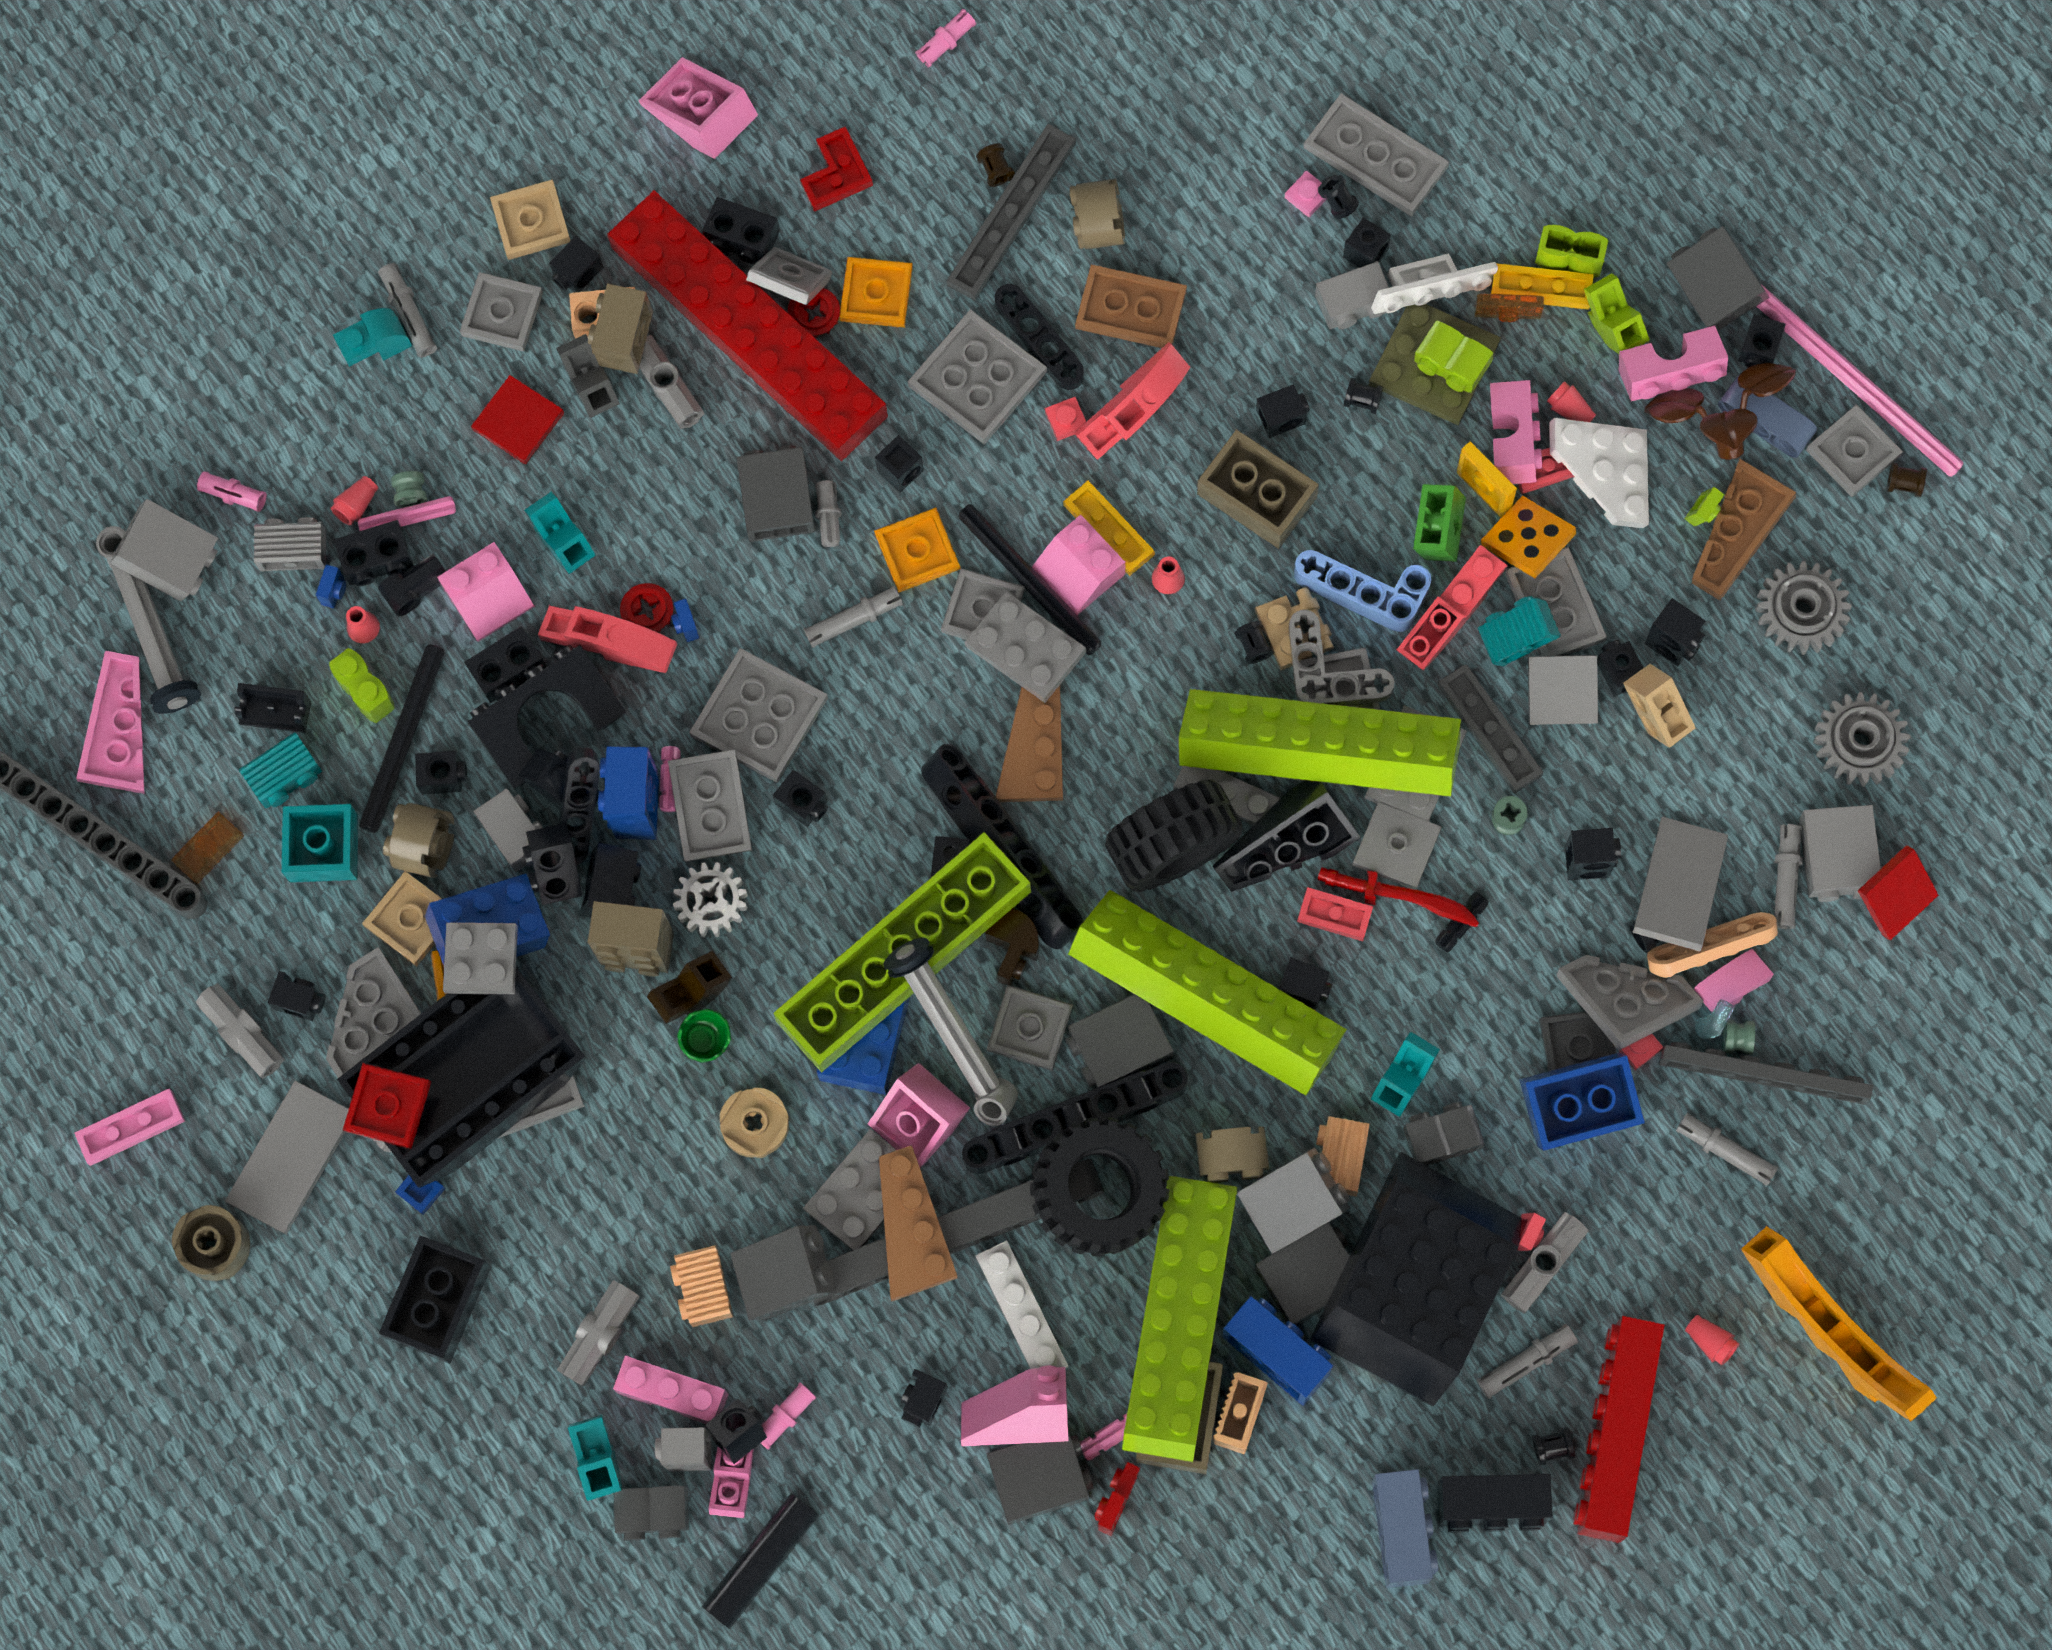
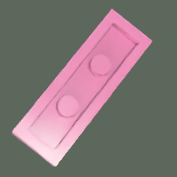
M169 1088L74 1134L87 1164L92 1166L185 1122V1119L173 1091Z

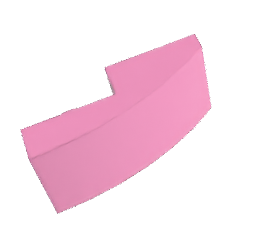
M1750 949L1712 973L1695 986L1694 990L1711 1013L1716 1016L1740 1003L1744 995L1769 982L1774 974L1756 952Z
M717 1447L713 1470L714 1480L709 1503L710 1515L745 1518L754 1449L733 1464L721 1449Z

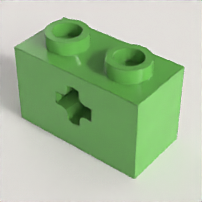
M1422 485L1413 549L1424 560L1457 562L1466 497L1456 486Z

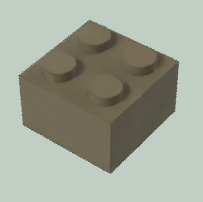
M607 283L605 293H600L597 299L596 313H599L597 324H592L590 327L588 344L591 345L592 354L595 355L599 366L638 374L653 316L650 301L645 291Z

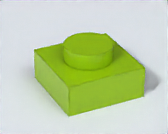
M1715 487L1702 492L1684 519L1693 526L1700 525L1706 521L1710 523L1721 510V506L1718 504L1724 494Z

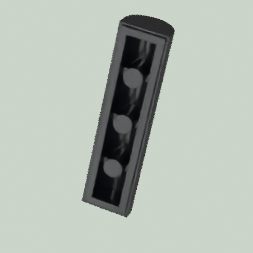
M791 1493L701 1607L727 1628L731 1629L819 1515Z

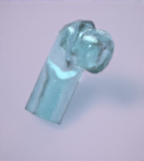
M1720 999L1712 1014L1697 1020L1695 1024L1696 1034L1703 1039L1720 1036L1735 1006Z

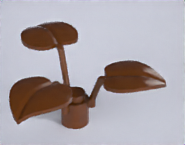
M1772 363L1757 364L1747 368L1738 377L1739 387L1745 389L1742 392L1740 409H1734L1729 412L1723 411L1722 413L1708 415L1704 407L1699 406L1704 402L1703 393L1691 388L1662 393L1650 401L1644 411L1650 414L1652 418L1664 423H1679L1690 419L1695 412L1699 413L1703 418L1700 422V430L1707 438L1716 443L1718 456L1725 460L1735 459L1744 453L1743 442L1758 424L1756 414L1746 410L1748 397L1752 393L1757 397H1766L1779 392L1793 380L1796 370L1785 365Z

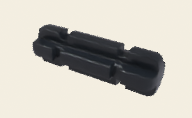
M1474 892L1467 900V905L1463 906L1477 919V914H1481L1487 907L1488 900L1480 893ZM1451 920L1446 925L1447 930H1442L1435 940L1436 945L1445 952H1450L1457 944V938L1461 939L1471 926Z

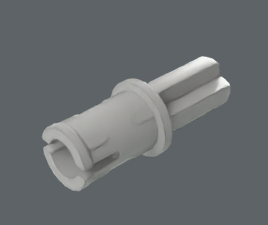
M830 480L820 481L815 485L818 510L815 512V516L820 520L821 542L824 547H836L840 542L838 518L841 517L842 512L837 504V484Z

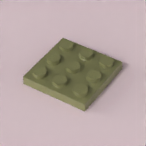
M1427 304L1406 306L1368 385L1373 387L1383 386L1384 393L1459 426L1482 378L1472 393L1464 390L1463 392H1457L1446 384L1445 378L1436 374L1430 376L1422 372L1417 367L1418 363L1414 361L1415 352L1436 320L1453 327L1465 337L1483 344L1493 352V355L1501 341V337Z

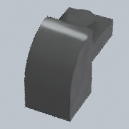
M586 334L556 348L566 373L590 418L620 404L606 373L599 366L595 355L592 354V348L588 344Z

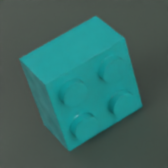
M351 804L283 806L282 874L289 882L357 880L358 813Z

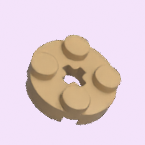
M764 1088L747 1089L734 1093L723 1105L720 1112V1130L726 1144L737 1154L745 1157L764 1158L776 1151L785 1141L789 1131V1116L782 1100L773 1092ZM757 1114L761 1115L760 1122L763 1124L760 1130L755 1128L753 1131L747 1130L749 1124L745 1121L748 1116L754 1118Z

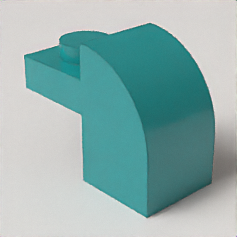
M378 308L360 314L361 321L333 334L349 367L379 352L384 361L412 346L395 312L389 308Z
M552 491L524 510L543 543L568 574L596 556L583 533L571 521Z
M1410 1031L1395 1059L1381 1078L1371 1100L1401 1117L1429 1073L1440 1049Z
M599 1415L568 1425V1431L578 1460L577 1470L586 1500H593L621 1491V1474L603 1416Z

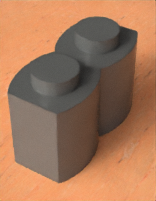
M1456 1102L1443 1107V1113L1430 1116L1429 1112H1423L1409 1118L1410 1123L1405 1124L1403 1130L1412 1157L1428 1166L1481 1150L1485 1143L1472 1105L1463 1107L1462 1102Z
M688 1487L628 1488L615 1492V1533L624 1534V1541L645 1540V1533L659 1532L660 1539L680 1538V1531L689 1530Z

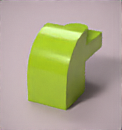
M1611 273L1584 289L1591 311L1587 312L1594 328L1610 349L1619 354V351L1641 346L1650 341L1641 313L1627 304L1617 276Z

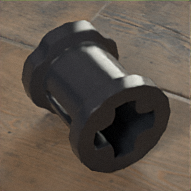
M1342 175L1330 176L1318 187L1319 195L1321 198H1326L1332 207L1331 213L1336 219L1349 216L1359 205L1356 196L1350 195L1345 187L1346 181Z
M1351 377L1344 400V407L1353 405L1368 409L1372 414H1376L1383 386L1373 387L1357 382L1356 378Z
M1262 621L1247 623L1234 632L1236 639L1241 640L1245 649L1247 664L1258 663L1275 653L1273 647L1268 646L1264 637Z
M1567 1427L1561 1428L1559 1433L1542 1437L1538 1434L1532 1435L1535 1455L1540 1466L1546 1465V1461L1566 1456L1568 1459L1575 1458L1572 1438Z

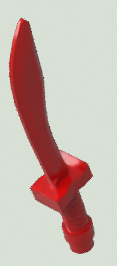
M1322 867L1318 875V880L1325 882V885L1365 893L1366 904L1376 905L1375 895L1415 903L1439 916L1472 927H1478L1479 925L1475 916L1460 903L1441 895L1378 882V872L1367 870L1368 880L1341 874L1332 868L1329 870Z

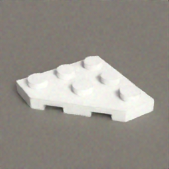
M1560 418L1551 420L1549 422L1550 455L1558 464L1562 462L1575 476L1572 480L1589 499L1594 498L1605 510L1604 516L1612 525L1645 528L1649 525L1647 430Z

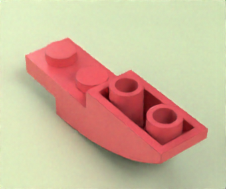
M1168 342L1120 385L1122 390L1074 433L1075 436L1092 456L1098 460L1120 439L1127 440L1168 399L1191 367L1174 346Z
M1480 545L1441 596L1434 600L1396 650L1424 671L1488 596V591L1506 570L1507 564Z
M549 606L538 632L541 641L563 646L571 645L572 648L580 645L583 650L602 654L605 660L662 673L667 672L677 647L675 640L648 628L575 606L573 611Z

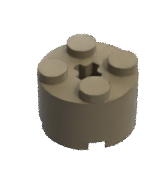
M1116 178L1070 186L1071 203L1074 206L1076 215L1073 217L1075 236L1078 238L1079 249L1085 248L1087 250L1125 244L1122 205L1119 202V198H1117V195L1120 193Z
M415 803L398 804L393 815L395 824L391 836H387L385 839L383 854L389 856L391 866L394 869L436 878L438 875L435 871L436 869L443 870L445 868L454 842V834L448 833L449 824L455 825L452 813Z
M1258 1126V1133L1251 1134V1127L1211 1131L1210 1138L1203 1139V1132L1195 1134L1200 1177H1207V1182L1212 1183L1228 1182V1175L1241 1174L1242 1180L1263 1178V1171L1269 1169L1265 1127Z
M205 1205L190 1213H186L179 1219L173 1231L172 1246L177 1260L185 1269L199 1278L219 1281L230 1279L243 1267L250 1252V1235L244 1224L230 1212L218 1206ZM208 1240H217V1243L214 1247L210 1246V1248H208L206 1246Z

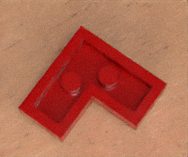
M846 126L816 139L817 146L828 167L800 179V184L814 212L873 186L872 178Z
M1127 1462L1124 1470L1119 1467L1117 1468L1109 1486L1115 1489V1491H1112L1109 1499L1102 1497L1094 1515L1095 1520L1099 1521V1531L1112 1536L1138 1478L1140 1467Z

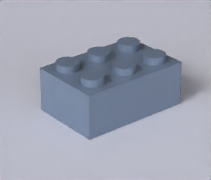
M1419 1469L1375 1474L1372 1480L1385 1587L1394 1588L1428 1584L1433 1579V1575L1438 1572L1436 1550H1429L1428 1539L1433 1535V1523L1431 1514L1424 1513L1423 1503H1426V1499H1429L1426 1477L1420 1478Z

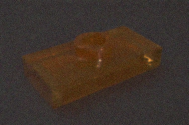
M1477 294L1474 317L1499 318L1500 321L1507 323L1516 322L1518 319H1541L1544 297L1537 295Z
M218 811L180 849L171 861L197 885L244 835Z

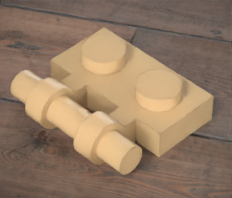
M1308 587L1296 592L1300 601L1299 605L1291 607L1286 595L1255 607L1257 617L1264 626L1263 631L1269 645L1274 649V656L1280 670L1292 666L1289 622L1292 615L1297 611L1309 610L1315 613L1320 622L1323 653L1334 648L1330 639L1332 633L1328 624L1323 623L1318 612L1320 609L1319 603L1316 598H1312ZM1302 632V643L1308 642V632L1305 634ZM1311 651L1300 653L1298 661L1312 658Z

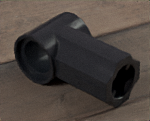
M432 554L405 573L396 572L388 576L380 583L378 590L396 616H404L420 605L421 598L441 586L437 577L446 571L439 560Z

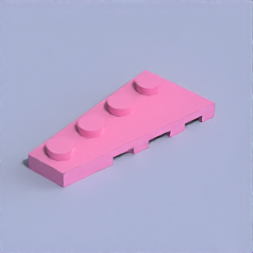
M105 651L76 777L77 782L145 794L140 660L137 656Z

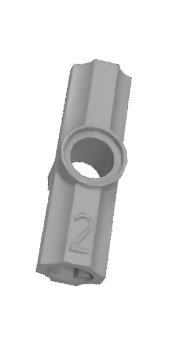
M647 336L639 369L653 388L655 396L662 401L679 428H690L699 422L700 418L704 415V411L679 376L677 368L670 363L653 336ZM663 379H673V381L666 386L659 385V383Z
M217 983L210 986L200 994L196 1000L199 1008L218 1028L217 1032L236 1053L239 1052L262 1079L271 1075L280 1067L285 1060L281 1053L262 1034L263 1030L244 1008L240 1009L220 984Z
M1564 1212L1500 1296L1513 1308L1525 1314L1589 1230L1577 1218ZM1539 1255L1549 1256L1553 1260L1554 1268L1550 1271L1539 1269L1536 1265V1257Z
M613 1280L595 1310L590 1311L581 1322L575 1334L576 1340L557 1371L584 1387L602 1356H606L617 1342L622 1331L621 1326L640 1296Z

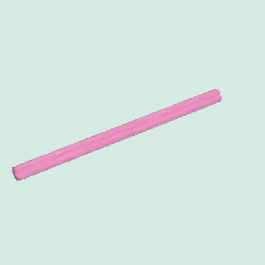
M1762 285L1770 298L1756 306L1770 319L1786 324L1784 331L1948 476H1954L1962 468L1963 461Z

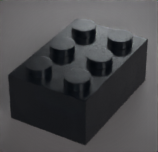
M420 1235L379 1334L389 1341L450 1364L491 1266L483 1259Z
M1551 1474L1442 1476L1437 1483L1439 1526H1447L1449 1533L1469 1532L1472 1526L1483 1525L1484 1532L1505 1531L1508 1525H1519V1531L1541 1530V1527H1544V1524L1553 1518Z

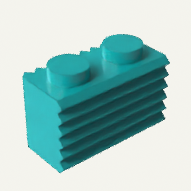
M1527 596L1514 603L1515 608L1506 613L1499 611L1485 618L1486 623L1479 626L1478 631L1493 665L1505 666L1561 637L1546 600Z
M294 732L240 768L239 772L266 809L270 806H280L289 798V793L299 788V786L300 788H306L313 784L318 778L317 774H320L322 770L299 736Z

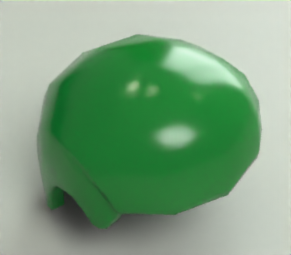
M708 1008L696 1010L688 1014L677 1033L680 1050L689 1059L700 1063L716 1060L726 1051L731 1041L728 1021L721 1013Z

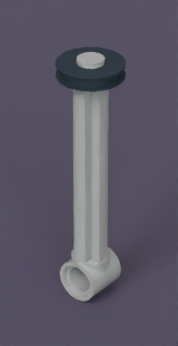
M117 526L106 527L97 536L96 547L99 553L107 559L110 568L113 570L158 688L149 699L150 703L153 704L152 709L159 714H168L189 707L201 696L200 690L197 689V682L183 680L147 584L110 563L115 553L113 552L114 547L122 540L126 531Z
M918 938L903 944L885 959L884 968L889 970L888 974L890 977L904 976L975 1092L974 1096L977 1102L975 1103L974 1111L978 1119L990 1126L1003 1124L1018 1099L1016 1087L1006 1079L997 1078L927 961L934 953L933 947L929 946V940L927 938Z

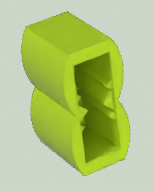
M1561 225L1543 226L1535 264L1543 269L1568 270L1570 272L1594 274L1593 278L1600 277L1608 239L1594 232L1575 233Z
M1436 320L1416 350L1414 361L1418 363L1417 367L1425 374L1430 376L1436 374L1445 378L1446 384L1457 392H1463L1464 390L1472 393L1492 363L1493 352L1483 344L1465 337L1453 327Z
M347 648L329 662L330 670L341 688L352 697L361 713L368 720L377 723L395 709L393 699L387 689L371 673L367 664L357 652Z

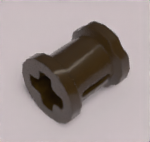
M1000 143L986 146L976 155L977 161L982 163L988 175L987 183L990 187H997L1009 182L1015 174L1014 169L1009 167L1003 155L1005 149Z
M1892 462L1888 476L1887 492L1900 490L1914 493L1915 497L1921 498L1925 486L1927 468L1921 467L1919 470L1899 467L1898 463Z

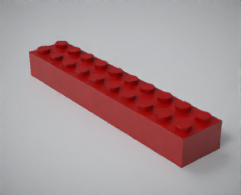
M655 190L607 233L612 250L841 462L888 418L886 403L757 284L747 281V275Z

